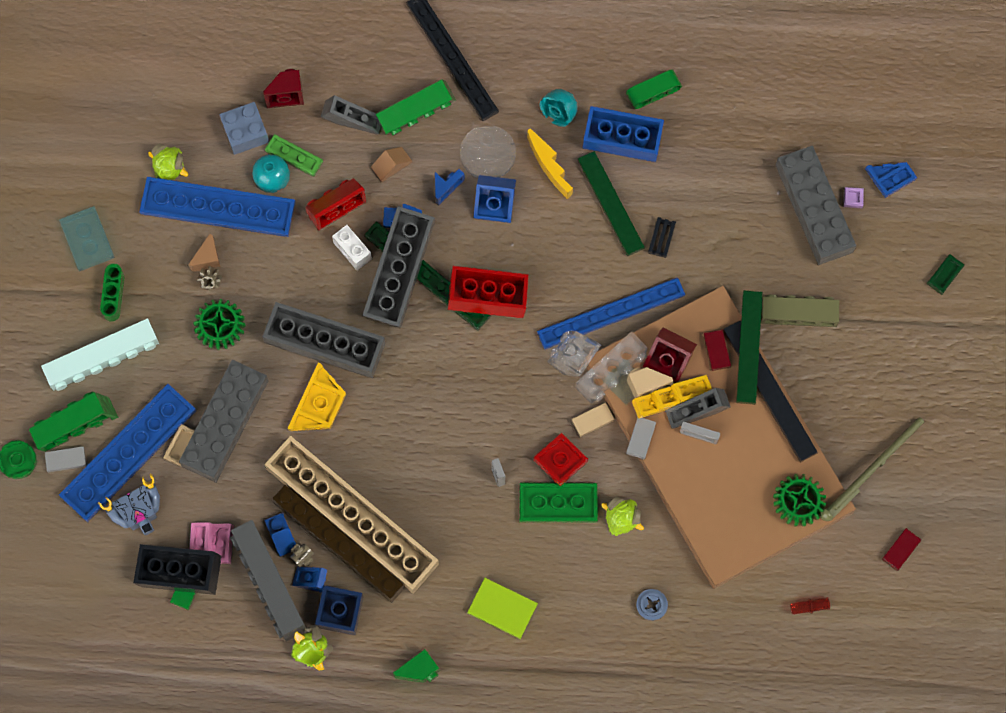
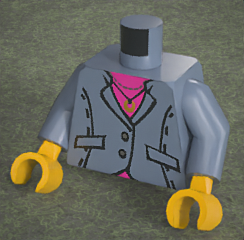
M150 474L151 481L149 482L145 481L143 476L142 482L144 485L115 500L112 504L110 499L105 497L108 501L107 505L102 506L98 502L99 506L106 510L105 512L111 520L119 526L131 528L132 530L140 528L144 535L152 533L154 528L151 521L157 518L156 513L159 511L160 495L156 485L153 484V474Z

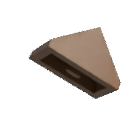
M402 147L388 149L376 160L371 169L379 180L383 182L411 164L412 160Z
M209 234L189 263L191 271H201L202 268L206 270L209 266L212 268L220 267L213 235Z

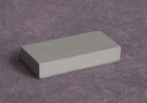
M637 417L626 454L645 460L655 429V421L645 418L638 419Z
M683 422L680 429L681 434L713 444H717L720 436L719 432L687 422Z
M84 447L45 452L48 473L87 466Z
M499 458L492 460L491 470L497 486L505 485V474Z

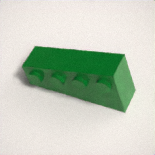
M440 80L377 113L376 116L385 133L394 136L402 132L401 128L417 124L419 119L423 117L426 119L434 115L435 111L440 108L442 110L448 108L456 99L447 82Z

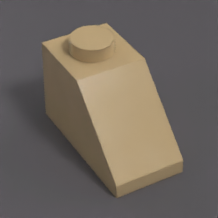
M646 367L643 369L635 368L630 371L627 382L634 397L637 398L651 394L656 390L671 387L673 379Z

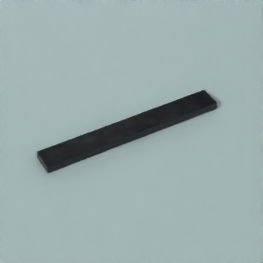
M409 0L406 2L408 8L481 120L485 121L499 113L498 108L428 1Z
M741 320L723 330L738 357ZM759 352L757 389L801 463L818 452Z

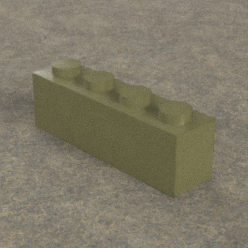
M772 294L762 297L761 324L837 327L839 323V300H834L833 297L815 299L813 296L796 298V296L787 295L783 298Z

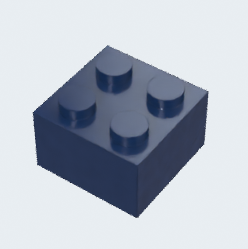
M323 586L315 625L320 629L356 635L364 598L363 593Z

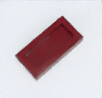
M723 330L704 333L703 337L711 370L731 368Z
M905 528L882 560L898 571L921 542V539Z

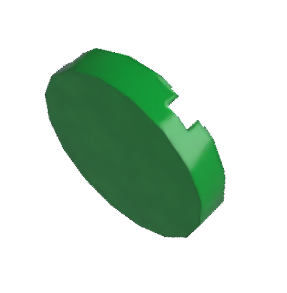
M16 440L5 444L1 448L0 470L4 475L12 479H23L33 472L37 464V454L32 446L24 441Z

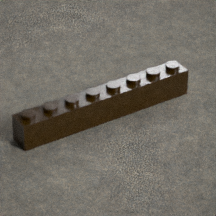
M284 485L272 498L273 503L388 601L392 603L404 590V584L288 486Z

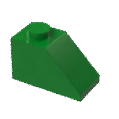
M424 649L393 672V675L396 679L424 683L427 680L431 682L437 678V673L440 670Z

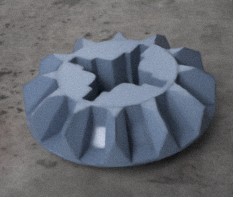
M648 589L639 595L636 607L638 613L644 619L654 621L661 619L665 615L668 601L659 590ZM648 599L651 602H657L655 606L656 611L652 608L646 609L649 604Z

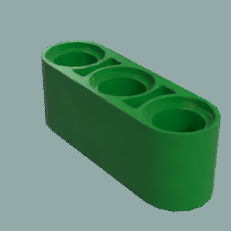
M668 70L631 87L626 91V94L634 109H640L677 92L682 88V85L674 70Z
M118 264L108 265L104 273L100 311L104 318L110 322L116 321L121 312L125 276ZM113 272H119L117 277H110ZM111 290H117L115 295H108ZM115 308L113 313L106 314L107 309Z

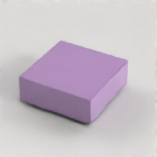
M845 187L844 207L863 208L864 188Z

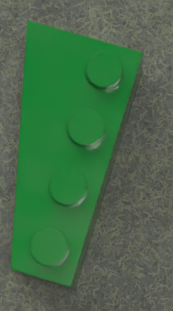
M89 392L78 402L73 401L69 403L67 408L62 411L58 410L51 413V417L46 420L35 422L29 431L37 449L46 452L68 442V437L70 436L77 437L85 434V429L100 427L103 425L102 421L108 418L115 420L119 417L109 397L96 392Z

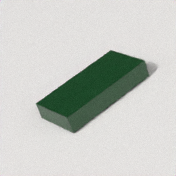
M949 254L927 282V285L943 295L965 264Z

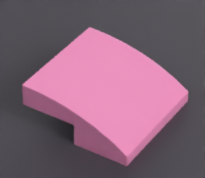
M210 522L191 523L189 549L214 551L222 556L221 564H231L232 541L230 537L233 536L231 530L234 528V525L212 524Z

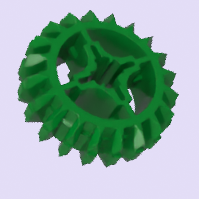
M219 299L218 304L215 303V300H212V305L204 304L205 310L199 308L201 314L195 315L198 321L193 323L197 327L194 331L198 334V340H203L202 344L204 346L209 343L210 349L215 345L217 350L221 349V345L228 349L227 344L230 343L234 346L233 340L240 341L239 335H244V330L241 328L246 327V324L242 322L245 320V317L241 315L242 310L237 309L235 303L230 306L229 300L225 304H223L222 299ZM223 312L232 315L235 321L225 319ZM216 313L214 318L208 319L210 315ZM220 318H221V321H222L223 325L221 324V327H219V330H218L216 324H218V322H220ZM204 328L214 330L216 337L207 334ZM227 330H232L228 335L223 337V334Z
M794 474L793 480L787 476L786 482L782 480L780 482L781 487L777 486L775 489L777 493L773 495V498L777 500L773 503V506H779L775 512H782L783 514L780 519L783 520L787 517V524H790L793 520L795 527L798 526L799 522H801L802 527H805L806 521L812 525L813 519L819 520L818 514L824 511L821 507L826 506V503L821 501L826 499V495L820 494L824 490L823 487L817 489L819 482L811 483L813 477H809L808 481L805 480V474H802L800 479L797 474ZM795 486L803 487L799 492L788 491L789 488ZM808 490L813 494L815 504L807 497ZM803 493L802 502L796 508L798 497ZM784 496L787 497V500L790 501L792 504L791 511L787 508L785 504ZM799 509L812 510L808 514H796Z

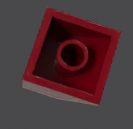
M286 69L280 72L263 91L267 109L304 105L299 70Z
M662 327L656 336L643 368L647 367L672 377L673 383H678L697 344Z

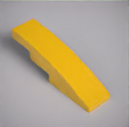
M530 128L527 131V138L537 161L553 185L568 199L573 194V188L563 179L565 170L555 162L557 153Z
M707 375L674 383L671 387L634 398L632 404L639 419L668 410L712 390Z

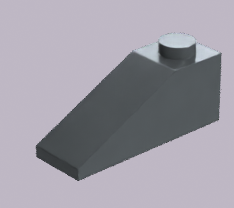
M335 95L325 100L321 114L322 118L338 125L379 134L381 123L376 113Z
M714 388L665 410L671 428L674 429L682 426L683 422L692 423L731 408L725 390Z

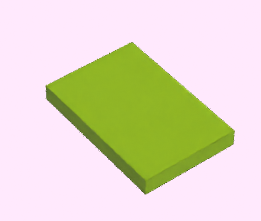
M484 578L467 614L521 640L538 603Z

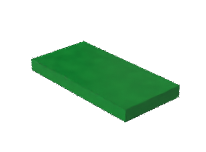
M520 483V522L597 523V483H564L561 486L557 483Z

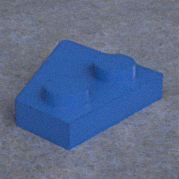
M907 162L895 165L883 164V166L873 167L868 165L865 168L884 198L917 179V176Z

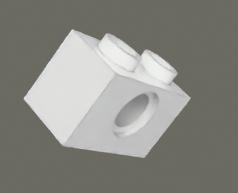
M348 225L332 236L335 246L357 271L372 260L371 252Z

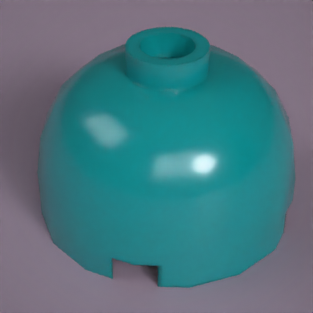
M554 89L547 93L540 101V109L546 118L549 116L554 119L552 122L554 125L565 127L572 122L577 114V102L573 94L566 90Z
M268 154L260 157L255 162L252 176L254 183L260 190L267 193H275L277 190L286 187L290 179L288 164L283 158Z

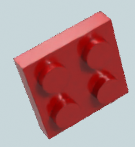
M562 433L533 457V460L559 486L563 485L588 462V458Z

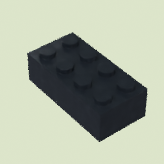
M140 544L133 583L143 588L216 595L222 556L214 551Z

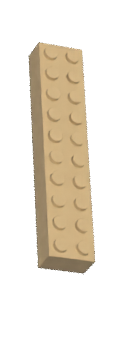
M292 436L264 464L267 471L284 485L288 486L401 581L404 587L414 594L439 565L437 558Z

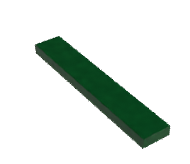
M595 151L578 158V163L627 257L643 250L645 246Z
M743 290L736 395V403L756 405L763 293L758 291Z

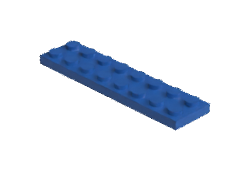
M147 177L139 212L142 215L289 237L295 199Z
M167 384L59 496L88 522L101 509L98 502L104 506L108 502L105 497L111 499L178 428L197 411L196 408Z

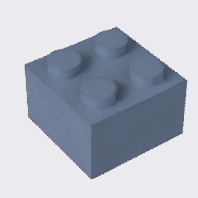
M255 102L219 114L234 155L269 143L268 135Z

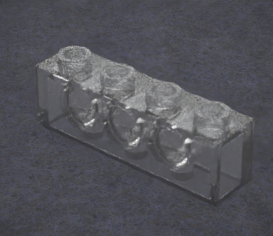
M631 331L576 382L575 388L591 404L595 400L599 402L605 396L604 392L609 387L613 389L619 383L618 379L622 375L627 376L633 370L632 366L636 362L641 363L647 357L648 347ZM623 353H629L631 354L632 358L629 360H625L622 358L621 355ZM616 366L618 371L612 373L608 370V367ZM600 378L604 381V384L598 386L594 383V380Z

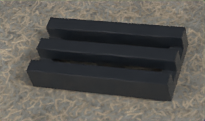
M657 218L648 251L649 254L667 257L676 221L671 222L668 219ZM660 224H663L658 247L655 251L653 247ZM667 226H671L664 253L660 252V250L662 247Z

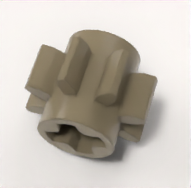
M211 266L206 270L204 268L201 269L197 281H201L202 288L204 287L211 291L213 287H219L222 275H219L218 272L219 269L212 268Z
M296 544L291 549L293 554L290 558L298 567H301L303 564L308 567L313 562L311 556L314 553L306 544H303L301 547Z

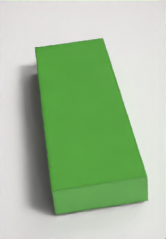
M275 134L265 148V152L283 158L286 163L312 177L315 176L323 163V159Z

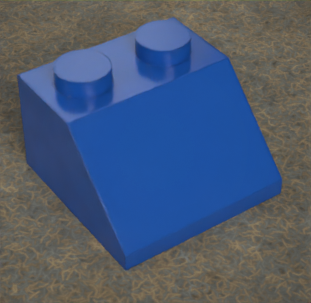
M479 175L473 218L511 223L516 179Z

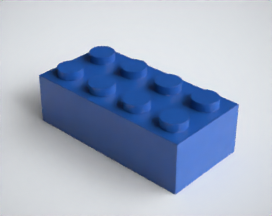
M590 106L583 149L656 162L664 120Z

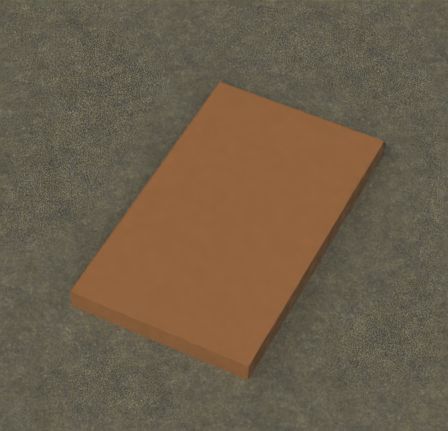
M724 286L597 351L584 360L586 368L629 443L638 416L632 404V400L635 397L627 382V378L633 369H643L645 360L662 327L697 344L679 382L707 375L712 389L719 388L725 390L731 408L690 423L719 432L720 436L717 444L681 434V426L672 429L667 414L663 411L643 417L655 421L656 425L645 460L638 458L713 589L848 517L856 510L852 501H850L831 521H823L821 518L819 520L813 519V524L810 525L806 521L805 527H802L801 522L795 527L793 520L790 524H787L788 518L785 517L781 520L780 517L783 513L775 512L779 506H773V503L777 501L773 498V495L777 493L775 491L776 487H781L780 482L782 480L786 482L787 476L793 480L794 474H797L799 479L802 474H805V480L808 481L809 477H813L811 483L814 484L818 481L817 489L823 487L824 490L820 494L826 495V499L821 500L826 503L825 507H821L825 509L845 490L760 347L759 352L818 452L801 463L758 389L756 405L736 403L739 357L724 331L723 334L731 368L711 370L703 334L724 330V328L741 320V315ZM795 486L789 488L788 491L799 492L803 487ZM808 490L807 497L815 504L814 496ZM803 493L798 497L796 508L802 502ZM784 496L785 504L787 508L791 511L792 504L790 501L787 500V497ZM799 509L796 514L804 515L812 510Z

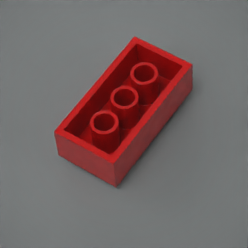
M453 266L450 275L447 310L523 318L527 304L529 274Z

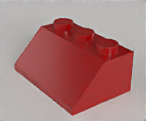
M354 178L345 180L336 189L326 191L318 200H311L305 207L306 213L319 231L366 203L365 190Z

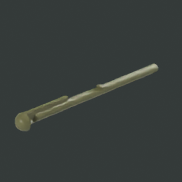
M918 417L827 509L822 508L824 511L819 513L820 518L823 521H831L860 492L858 488L879 466L882 467L885 464L886 460L924 423V420Z

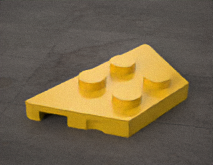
M319 362L288 426L289 431L331 429L346 397V392Z

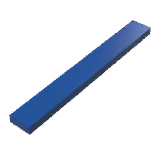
M675 278L537 331L544 350L684 297L685 292L679 279Z

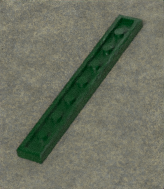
M376 221L364 234V237L383 252L389 231ZM423 260L417 281L448 306L450 282ZM454 311L477 331L491 317L489 314Z

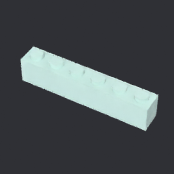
M147 318L46 363L41 367L52 390L60 391L72 382H81L90 374H99L108 366L114 367L126 358L132 359L139 352L144 350L150 351L159 342Z

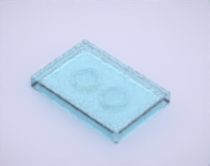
M95 206L59 219L79 271L115 258Z

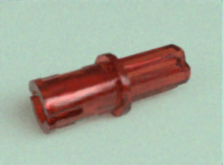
M828 597L814 600L808 598V601L790 604V611L793 615L808 612L813 614L814 611L830 610Z

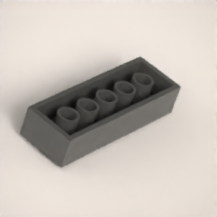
M813 145L778 157L775 166L817 264L821 265L852 254L856 248L855 241Z
M397 206L363 312L364 317L401 328L436 221L434 217Z
M275 302L263 334V340L266 344L370 378L374 377L385 346V337Z
M231 360L179 460L183 468L217 483L269 382L267 375L235 360Z
M253 520L232 529L233 536L230 539L237 552L241 550L242 553L239 554V557L245 569L250 568V571L247 573L253 585L259 586L256 591L262 603H267V606L264 608L270 620L275 619L276 621L273 626L279 638L284 637L285 641L294 638L296 631L300 634L304 633L306 627Z

